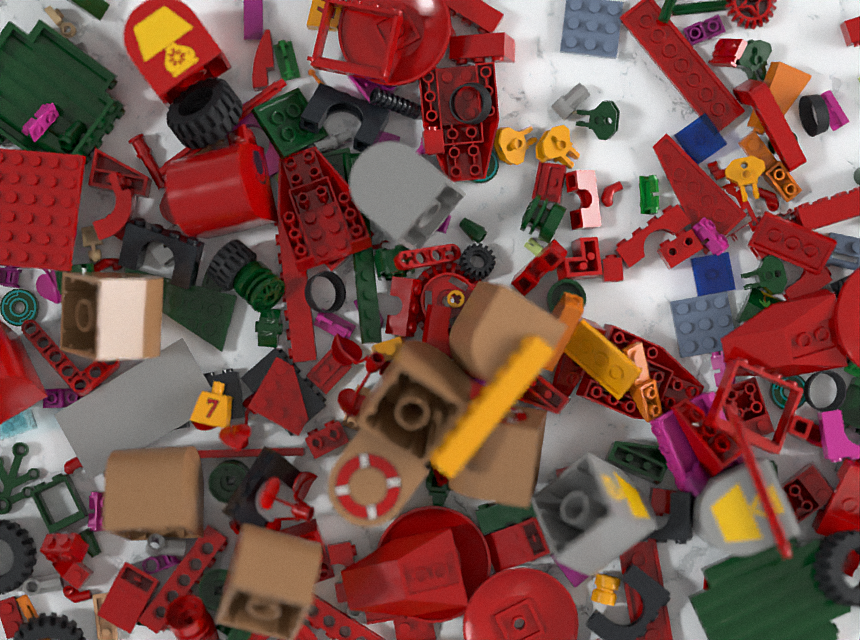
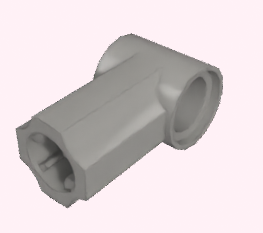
M578 83L565 96H561L551 107L563 120H566L590 96V93L584 85Z
M153 534L148 538L145 550L152 557L159 555L184 556L186 541L185 538L163 537L160 534ZM150 543H158L160 547L153 548Z
M59 573L31 577L23 583L22 589L26 595L34 596L36 594L64 589V582ZM30 581H33L37 584L36 591H31L29 589Z

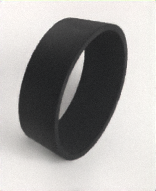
M470 82L460 85L450 96L449 107L452 115L458 121L465 124H479L488 117L491 111V96L488 90L479 83ZM464 86H471L477 89L483 99L481 113L471 121L462 120L455 110V97Z
M818 94L802 96L799 101V117L805 132L811 137L826 132L829 128L830 116L824 99ZM812 105H813V107H814V109H815V112H816L817 123H816L815 118H814V115H813Z
M322 271L307 281L304 294L308 305L313 310L321 313H333L344 304L346 289L342 279L337 274L331 271ZM319 276L327 278L335 289V301L327 310L318 307L312 297V284L315 278Z
M825 370L812 374L806 380L803 392L806 402L812 408L825 412L837 410L842 406L846 399L847 388L844 379L838 373ZM819 374L829 375L835 381L837 387L834 401L824 408H817L810 398L811 383Z

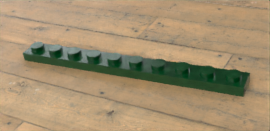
M344 153L342 155L344 177L349 186L353 166L362 153ZM360 210L372 244L370 218ZM373 247L352 254L361 344L382 342Z

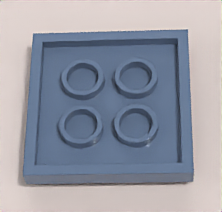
M566 0L560 53L616 59L621 26L619 17L622 16L623 2L612 0Z
M727 291L669 302L680 358L723 351L720 338L734 330Z

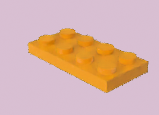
M584 319L574 329L564 349V352L618 400L622 398L642 373V370Z

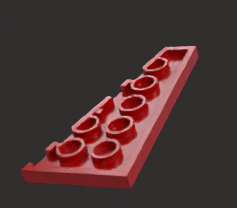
M667 133L652 147L683 212L691 221V228L705 217L713 222L719 234L726 236L747 216ZM697 236L704 247L702 251L706 255L710 251L705 245L709 238L707 237L704 241H701Z

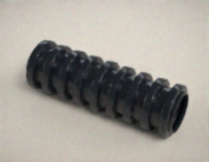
M375 87L370 93V103L376 106H381L397 114L401 113L402 116L406 115V117H411L413 120L417 119L421 113V105L394 93L390 94V92H385V90Z

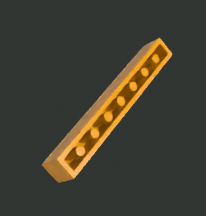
M534 334L527 335L521 341V347L509 356L508 363L496 372L495 379L483 388L482 395L470 404L469 411L457 420V426L444 436V442L440 447L438 446L432 451L429 460L450 478H453L555 351Z

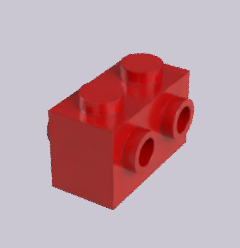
M684 228L675 234L676 239L671 242L667 239L659 244L660 249L657 250V253L668 270L704 248L692 229L686 231Z
M74 532L70 534H46L39 551L46 556L45 558L53 563H82L89 545L81 539L79 534Z

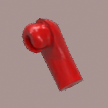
M620 181L603 189L601 195L603 206H612L614 193L623 190Z
M759 187V197L765 200L768 210L771 212L777 211L779 201L776 194Z
M104 258L93 265L94 272H101L107 267H112L113 271H118L122 269V266L118 265V258Z
M77 456L66 461L64 464V472L66 474H73L77 468H83Z
M67 585L63 589L64 596L73 603L92 599L90 589L80 592L71 585Z

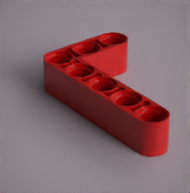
M748 79L732 89L739 103L752 106L781 163L789 173L807 162L802 149L766 83Z
M26 320L21 326V331L26 339L77 396L84 397L120 368V359L116 360L113 365H107V360H95L80 372L36 321ZM30 327H36L34 333H27V330ZM42 341H48V345L46 347H39V344ZM54 355H61L59 361H51ZM66 369H73V373L70 376L64 375ZM100 370L101 374L98 377H91L93 371ZM83 382L86 384L84 389H76L79 383Z

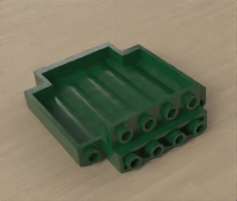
M39 19L29 34L12 21H8L0 33V134L25 151L83 155L86 157L85 166H87L93 158L91 156L95 148L99 149L102 146L104 135H109L115 127L113 125L116 119L120 120L126 112L124 110L126 105L107 92L109 89L112 91L117 85L118 81L116 79L118 75L43 20ZM53 103L59 116L44 134L34 142L30 134L27 136L22 132L23 125L30 118L37 119L34 114L43 104ZM75 121H78L84 126L83 132L76 147L67 150L59 144V135Z
M793 536L787 539L792 554L790 557L783 558L781 551L778 550V546L775 544L750 555L740 556L731 554L701 568L709 587L689 595L688 598L707 639L838 640L837 634L840 633L835 622L831 623V621L852 610L850 606L838 605L833 603L832 599H827L824 596L825 591L819 590L817 586L819 582L814 579V574H816V569H813V563H816L814 555L816 551H820L818 546L823 541L813 538L808 541L801 540L797 542L796 537Z

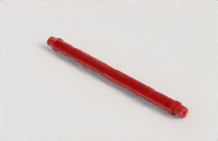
M283 78L277 82L274 81L243 105L242 116L239 118V122L251 114V110L254 107L267 102L281 92V89L287 85ZM186 147L165 162L158 170L165 176L167 166L171 161L193 156L203 148L190 149Z
M733 403L726 405V415L777 543L778 550L781 551L783 558L790 557L792 555L789 549L790 545L745 433L738 410L735 409Z

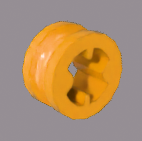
M458 290L451 291L447 296V302L451 307L458 308L464 303V295ZM453 294L461 296L459 304L451 303L450 299H452L451 296Z

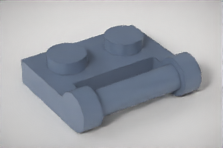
M830 232L828 237L837 240V245L832 253L857 258V261L854 263L832 258L831 254L825 266L830 267L832 265L856 270L860 267V238Z

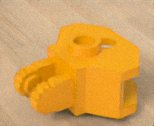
M565 125L552 127L550 130L545 131L535 145L536 158L540 162L559 161L562 165H566L568 169H572L574 163L566 154L574 160H578L580 154L572 147L570 131Z
M532 126L520 131H515L510 127L497 129L493 146L499 160L508 165H519L524 162L526 150L529 149L530 145L538 141L537 137H531L528 140L524 137V135L533 131Z
M755 156L743 157L732 160L725 169L726 179L737 184L738 188H740L743 202L747 201L748 198L745 190L747 186H752L753 197L759 199L757 184L758 178L765 171L764 161ZM745 164L747 168L743 169L741 165Z

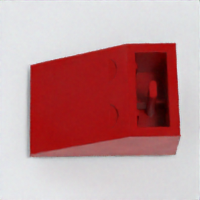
M756 377L731 384L723 405L726 420L729 421L725 406L733 403L735 409L738 410L744 428L761 436L775 432Z
M813 461L780 485L797 524L827 504L835 491Z
M531 517L522 520L520 523L511 524L484 536L489 547L491 563L496 573L551 553L537 518Z
M316 518L310 522L305 521L279 530V533L317 542L322 545L316 583L335 577Z
M125 561L97 615L131 634L161 582Z

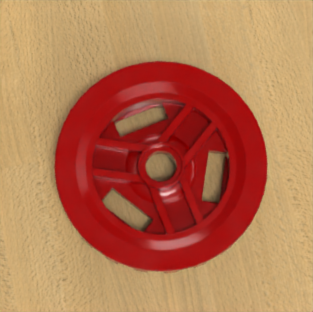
M453 262L430 266L424 270L417 278L421 280L422 292L419 296L420 308L416 319L418 327L424 331L427 312L425 310V291H432V305L445 306L443 299L451 291L458 290L462 292L464 303L458 308L451 307L450 320L459 315L477 283L482 282V280L475 281V277L471 280L469 279L470 275L465 277L463 275L465 271L461 272V266ZM451 277H455L467 284L468 288L466 291L450 283ZM453 294L451 296L456 304L461 302L459 301L461 299L460 295L456 296ZM449 322V325H448V335H449V337H450V332H451V329H452V326H451L450 322Z

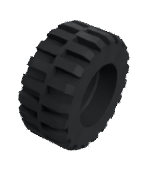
M210 77L190 85L188 89L183 90L173 100V104L168 108L166 122L185 147L190 149L206 148L208 145H214L218 140L225 138V135L230 133L234 126H237L239 118L242 116L243 105L227 81L218 77Z
M5 519L0 520V539L10 546L13 552V564L6 574L0 575V594L2 595L23 585L27 578L33 574L34 570L32 568L37 562V559L34 558V554H37V549L33 548L32 543H34L32 537H28L27 534L29 532L25 528L21 529L20 524L16 522L11 523L10 520Z
M838 531L834 535L827 536L825 538L826 542H821L818 546L820 551L815 552L814 558H816V563H813V569H816L814 579L819 582L817 585L819 590L825 591L824 596L827 599H832L833 603L843 606L860 607V582L855 587L850 586L845 580L842 571L843 560L849 551L853 549L860 555V531Z
M51 612V616H46V613H40L38 618L32 616L28 619L27 623L23 622L19 630L15 632L13 640H40L43 638L86 640V638L83 637V630L77 628V623L74 620L70 622L68 621V616L62 615V617H58L57 613Z

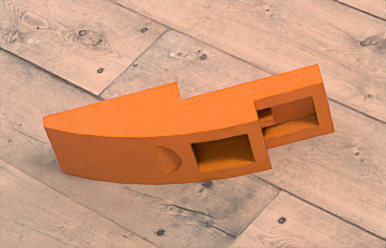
M751 131L738 142L747 156H755L764 161L765 171L761 176L787 203L802 191L781 161L776 160L755 131Z
M636 342L622 349L626 357L642 370V373L630 386L629 391L644 420L649 423V421L661 416L663 412L656 382L654 379H650L642 343Z

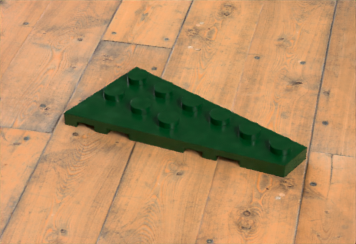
M125 268L124 272L155 275L139 270L134 271L128 268ZM164 277L162 313L223 352L237 296L196 285L186 290L170 284L171 279Z

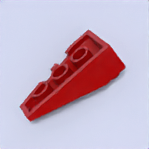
M683 399L671 408L699 462L711 477H714L742 455L736 438L704 425L705 421H702L701 418L702 416L707 417L705 412L688 399Z

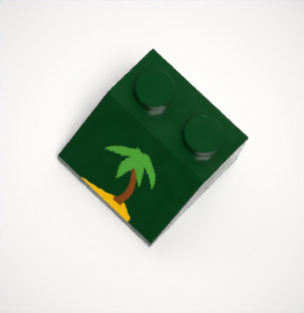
M752 288L735 321L743 324L771 304L781 301L757 288Z

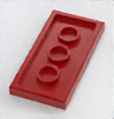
M764 211L748 245L820 275L837 245V240Z

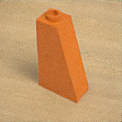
M780 61L770 63L764 83L771 90L783 115L787 113L810 81L812 75ZM753 110L747 127L752 128L758 135L763 136L765 131Z
M565 292L550 315L567 325V328L554 348L555 352L547 360L543 369L551 372L554 370L584 312L583 298Z

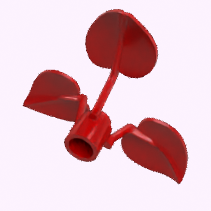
M337 333L331 347L332 355L336 362L345 367L350 366L352 363L358 365L365 362V369L368 372L356 392L351 388H345L339 392L337 397L338 405L346 415L358 417L361 405L366 396L359 394L371 373L379 371V375L382 376L391 362H385V357L380 352H373L370 356L366 355L365 358L361 359L362 350L360 346Z
M255 393L249 395L243 401V406L246 408L244 423L224 427L218 434L222 443L236 451H240V449H244L249 445L248 438L252 430L248 425V415L250 412L253 414L257 413L247 407ZM191 421L194 427L201 431H209L216 428V426Z
M304 471L296 477L292 488L294 501L297 502L294 504L276 497L280 490V480L278 478L272 477L268 480L260 495L259 503L261 508L265 510L271 509L275 500L291 507V513L294 517H276L273 522L269 521L265 529L279 532L282 521L300 522L302 519L310 522L312 520L315 508L303 500L308 494L312 483L318 478L317 475Z

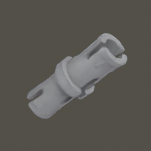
M348 129L334 136L333 134L329 135L328 138L315 142L313 145L322 153L329 149L335 150L338 146L353 141V136Z

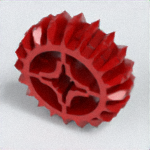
M726 0L728 4L725 5L726 9H730L727 16L733 15L731 22L737 20V27L744 24V29H747L750 25L751 29L754 30L756 25L761 28L763 23L767 24L770 21L769 18L774 16L772 11H775L777 7L773 4L777 0H743V3L738 7L736 0ZM748 1H749V3H752V2L755 3L753 6H752V5H746V4L748 3ZM764 1L765 10L764 13L760 15L759 4H761V2ZM742 12L749 13L751 17L743 15Z

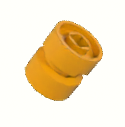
M597 573L594 582L597 588L593 589L590 600L615 606L617 594L614 591L619 590L621 579Z

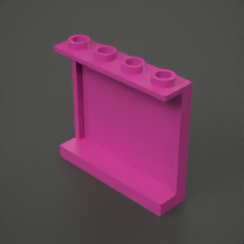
M714 391L703 392L689 401L703 410L707 416L715 393ZM670 410L649 421L651 431L657 438L659 449L667 460V467L675 478L676 487L680 492H689L684 484V481H686L685 474L692 471V464L699 460L673 411ZM721 411L719 417L726 420L723 411ZM743 455L738 457L726 468L732 465H739L743 463ZM705 470L706 474L708 475V478H710L711 476H710L709 473Z

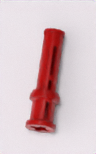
M142 133L131 138L128 141L129 144L133 145L137 158L143 161L158 190L166 188L165 177L158 170L159 166L152 155L153 150L151 147H148L144 140V134Z

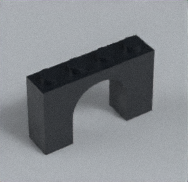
M319 83L301 115L300 128L318 135L324 122L330 115L337 112L350 113L361 122V126L354 137L353 149L363 153L378 143L388 124L390 111L381 106L371 104L364 99L354 97L349 93L334 89L329 85Z
M140 217L128 221L118 265L134 271L138 270L144 265L148 244L151 241H158L169 247L174 256L175 264L170 284L189 290L196 284L204 242L199 241L197 237L182 235L180 231L165 229L160 224L148 223Z
M274 348L240 378L253 393L257 392L276 357L289 363L287 360L289 356L282 348L280 350ZM293 363L292 366H294L308 416L307 424L327 406L325 404L327 399L320 392L316 393L312 389L313 383L307 377L303 379L299 374L301 370ZM287 431L290 436L294 435L293 433Z
M233 369L222 370V374L215 375L214 372L204 373L210 387L213 386L214 381L225 383L223 395L232 397L231 420L244 418L245 408L243 406L244 399L239 372H234ZM189 421L177 429L190 427Z
M264 446L222 513L240 527H242L243 523L265 528L269 520L261 515L256 508V497L259 489L272 477L278 478L281 485L292 489L294 481L301 471L277 451Z
M671 492L670 516L667 523L662 528L650 532L639 542H648V539H656V543H667V540H675V544H687V541H691L693 538L692 509L694 493Z
M631 563L620 578L636 590L642 598L643 609L639 618L633 623L621 625L611 621L596 609L586 621L585 626L603 640H636L647 631L645 627L648 623L654 622L658 617L659 613L657 611L660 607H665L671 599L669 597L671 593Z

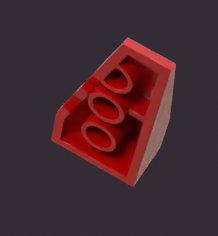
M580 318L578 324L584 319L602 336H605L606 329L592 320ZM563 351L557 364L553 385L569 397L586 371Z

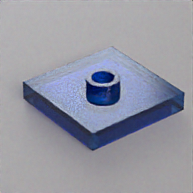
M704 113L674 135L684 151L698 165L728 144L707 113Z
M729 252L721 253L719 256L714 254L690 259L697 297L736 290Z

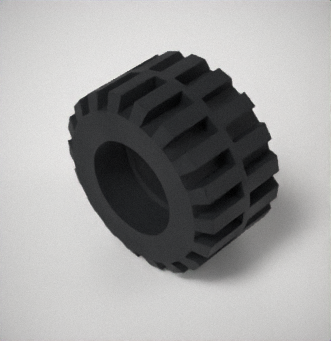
M232 240L214 255L208 266L207 276L223 290L231 291L234 289L233 282L238 272L248 263L256 261L257 254L240 240Z

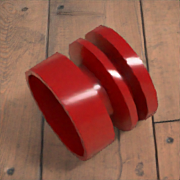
M186 594L179 596L168 605L165 611L164 620L177 640H208L214 632L215 621L201 599L195 595Z

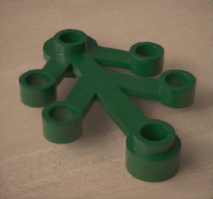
M24 442L15 443L12 447V453L15 457L9 475L3 466L4 460L0 457V479L4 485L3 493L0 491V504L2 501L6 503L5 508H2L0 505L1 515L9 513L14 503L24 498L32 497L31 494L29 496L25 495L26 489H29L30 492L34 490L32 487L27 486L20 493L10 497L12 489L29 480H35L40 477V471L37 468H31L26 474L16 478L23 457L29 453V446ZM20 446H23L25 449L23 453L19 452ZM33 470L37 473L36 477L31 476Z

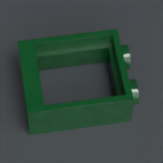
M62 473L52 477V482L48 484L45 481L34 486L35 490L30 492L50 534L89 516L69 474L64 476ZM65 482L79 511L55 523L41 493Z

